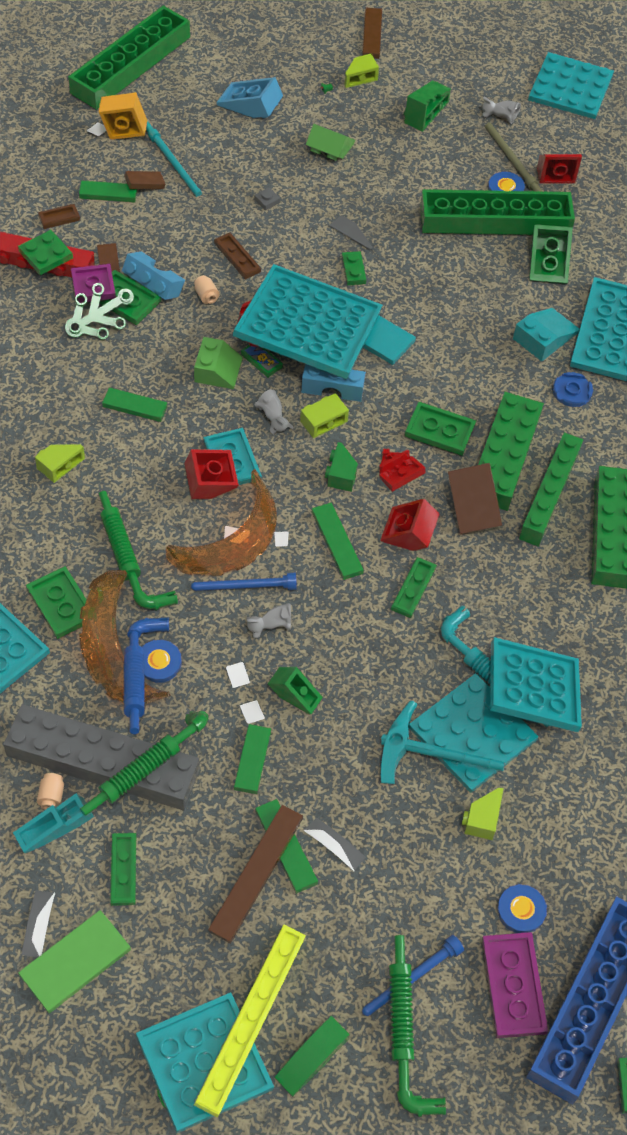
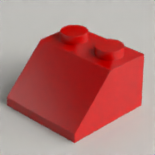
M582 154L539 155L537 164L539 184L576 183Z
M190 450L184 465L191 499H213L238 488L239 484L231 450Z
M425 499L394 506L391 509L380 541L411 551L428 548L439 513Z

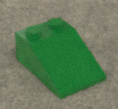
M534 225L529 281L568 284L573 227Z

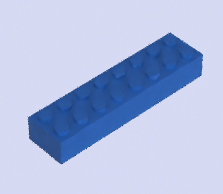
M616 896L526 1076L530 1081L572 1105L579 1097L627 996V902Z

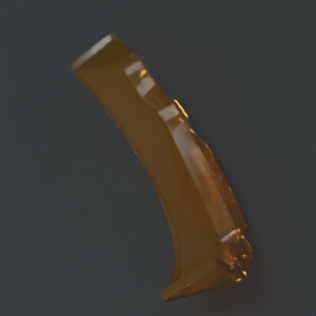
M256 469L251 472L252 486L257 489V497L253 511L246 522L230 536L208 545L195 547L168 545L166 547V557L169 563L182 573L188 575L194 573L220 576L224 575V572L234 569L238 571L256 560L258 555H261L267 549L275 531L277 512L274 499Z
M108 570L95 578L89 586L91 590L86 604L81 607L80 619H83L82 633L79 634L82 655L86 660V667L95 683H101L107 691L106 695L110 698L124 703V655L117 636L116 608L119 593L127 573L126 570ZM146 683L144 684L145 704L171 696L169 691L158 690Z

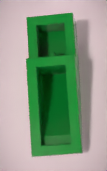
M330 1016L275 1076V1079L293 1097L330 1061V1058L349 1040L350 1034Z

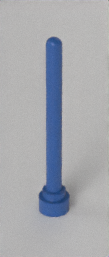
M287 573V575H283V578L193 582L191 589L202 591L283 586V588H288V590H297L296 573Z
M453 934L445 939L441 950L411 971L410 978H412V981L410 983H414L447 957H457L464 952V947L459 939ZM390 988L364 1006L362 1009L363 1015L370 1016L392 998L390 997V993H392Z

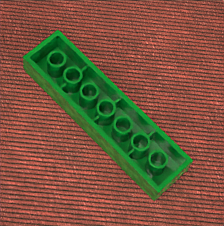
M163 5L69 75L70 94L97 110L100 107L101 97L118 94L190 38V20Z
M422 189L420 203L422 233L533 235L534 225L573 227L575 221L571 192Z

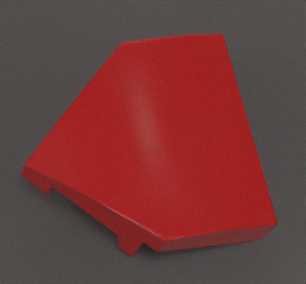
M383 449L379 476L392 492L426 473L425 466L413 456H410L409 450L399 453L390 452V449Z

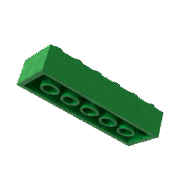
M504 392L478 464L490 463L499 509L505 511L509 510L544 405L542 402Z
M599 466L595 477L591 584L627 589V469Z

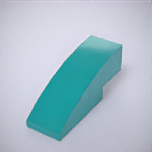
M76 793L59 806H50L14 831L13 834L23 852L28 853L40 848L94 817L92 812L84 816L80 811V808L86 804L84 798Z

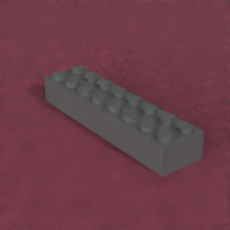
M22 704L3 745L8 757L101 785L105 781H109V778H112L117 772L120 773L121 769L123 770L135 758L138 759L139 755L141 756L142 753H145L146 750L156 744ZM178 752L159 768H156L155 771H152L149 776H145V779H142L137 785L134 784V787H131L126 793L184 811L200 771V758Z

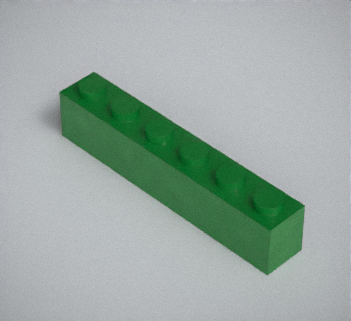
M565 432L563 433L523 524L519 540L538 547L540 546L577 460L584 439Z

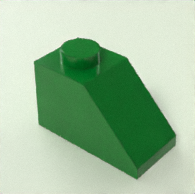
M279 667L268 682V685L279 698L309 715L313 713L323 698L297 667Z

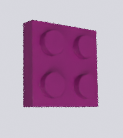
M110 264L71 268L75 297L77 294L83 293L87 297V302L92 301V287L95 283H101L104 286V293L101 295L100 300L116 298ZM97 286L94 288V291L100 293L102 288ZM80 296L77 301L82 303L85 301V298Z

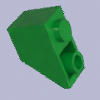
M338 442L336 450L332 449L330 462L332 464L326 468L325 478L328 479L327 487L352 492L358 463L345 446Z

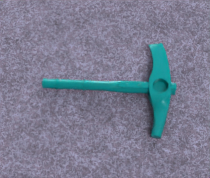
M412 700L407 703L398 715L388 734H384L381 737V745H384L381 762V783L395 784L396 768L401 758L406 754V751L464 762V764L468 763L503 771L505 767V762L493 760L492 758H484L467 754V752L462 753L410 740L409 724L412 714L417 707V703Z

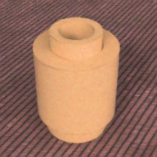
M203 275L195 280L194 289L204 304H212L219 298L220 293L211 278Z
M47 773L41 779L37 804L42 809L46 810L52 805L57 807L61 804L64 790V782L61 775Z

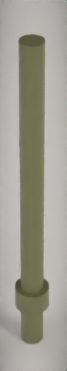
M488 122L485 128L525 179L527 187L533 191H542L536 178L529 174L494 126Z

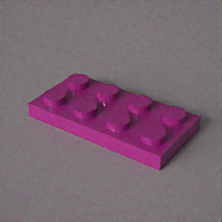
M532 932L483 936L482 945L496 1038L547 1035L548 1026Z

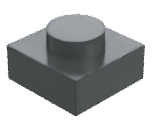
M270 187L254 195V200L265 211L280 203V197Z

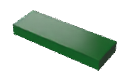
M81 180L79 199L136 202L137 189H129L128 184Z
M110 387L102 402L104 408L158 422L162 421L168 407L167 402Z
M417 557L391 610L411 618L437 565Z
M248 725L234 790L252 794L258 793L272 728Z
M112 833L111 906L136 905V833Z

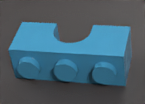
M142 251L127 254L122 272L165 300L179 297L185 279L171 270L162 271L154 267L156 261Z
M305 364L301 393L321 396L323 389L335 388L341 392V399L361 402L366 372L352 370L348 379Z

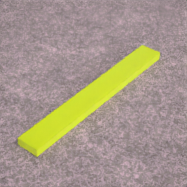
M283 925L194 1106L218 1118L306 935Z

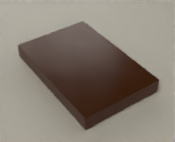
M490 463L448 471L460 534L503 526Z

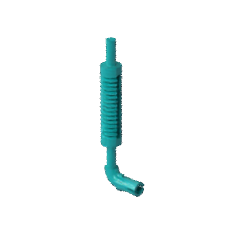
M460 606L450 616H446L443 619L444 622L441 625L442 638L446 643L450 642L464 654L463 662L470 668L472 667V670H475L481 678H485L488 684H491L490 658L485 654L483 655V652L477 647L470 649L455 636L456 633L454 631L458 629V625L470 617L469 610L466 609L462 612L465 606Z

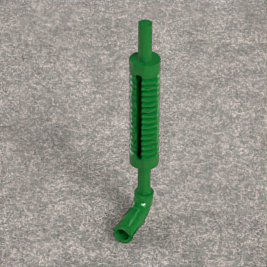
M106 491L99 492L104 508L100 516L122 578L130 581L134 593L133 599L136 604L142 608L154 610L178 604L177 595H174L176 594L175 591L149 596L142 592L138 581L141 570L132 550L133 548L131 547L132 545L119 509L111 506Z
M204 711L189 712L190 714H186L185 722L189 726L173 738L167 734L159 742H156V745H153L152 748L150 747L141 756L139 755L138 759L135 758L127 767L125 766L123 770L121 769L120 773L117 772L116 775L109 778V781L101 784L98 787L101 793L80 808L82 814L87 816L106 800L112 804L120 796H123V793H126L127 790L129 791L131 787L133 788L134 784L137 785L138 782L145 779V776H149L152 771H155L156 768L167 762L170 757L175 756L180 752L178 746L195 732L199 733L207 725L208 714Z
M395 935V964L389 965V976L392 977L389 979L392 982L389 986L392 987L390 988V992H392L390 993V997H392L390 999L392 1002L390 1006L393 1007L390 1009L393 1012L390 1014L393 1017L390 1019L393 1022L391 1023V1027H393L391 1029V1032H393L391 1034L393 1037L391 1039L393 1042L391 1044L393 1047L391 1058L392 1061L398 1062V1101L405 1110L412 1114H418V1117H422V1115H446V1107H435L445 1106V1097L422 1098V1096H414L412 1091H409V1061H414V1049L412 1048L414 1047V1043H412L414 1041V1038H412L414 1036V1033H412L414 1029L412 1028L413 1008H411L413 1006V1003H411L412 983H410L412 981V978H410L411 964L405 963L404 935Z

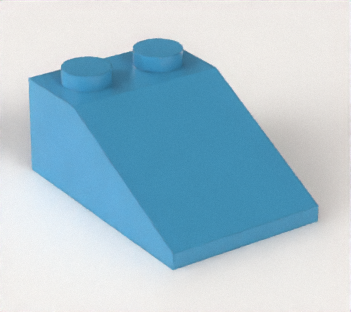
M276 77L231 82L216 103L220 107L252 118H267L278 105L283 94Z

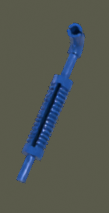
M169 617L138 620L128 630L127 635L130 638V646L124 650V714L130 718L131 734L139 733V718L145 714L144 649L139 646V637L142 633L169 632Z

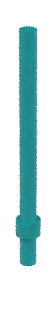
M147 121L146 131L148 132V137L157 144L196 197L201 196L202 192L161 139V134Z

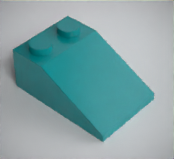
M549 308L529 314L518 322L515 327L513 340L542 362L576 336L580 329L555 309Z

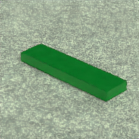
M332 502L312 508L313 517L342 579L346 580L362 575L364 572L363 567Z
M277 799L255 808V812L265 832L281 807ZM294 834L279 861L297 894L317 885L318 879Z

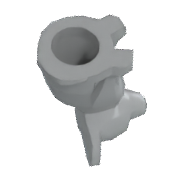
M483 97L485 102L482 105V117L487 118L491 114H495L498 117L507 118L509 123L512 124L520 111L521 103L502 101L495 104L487 97Z
M272 389L265 391L255 403V407L259 408V410H264L266 417L272 421L270 432L274 435L276 432L286 430L287 427L293 429L292 424L282 417V405L276 391Z
M287 603L273 607L263 617H246L247 627L253 633V638H259L263 629L272 630L283 626L287 630H291V604Z

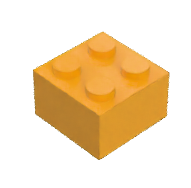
M136 92L101 97L99 114L110 139L145 136L147 118Z

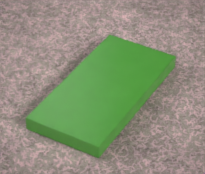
M99 910L23 968L18 974L50 1014L128 953L131 947L103 912Z

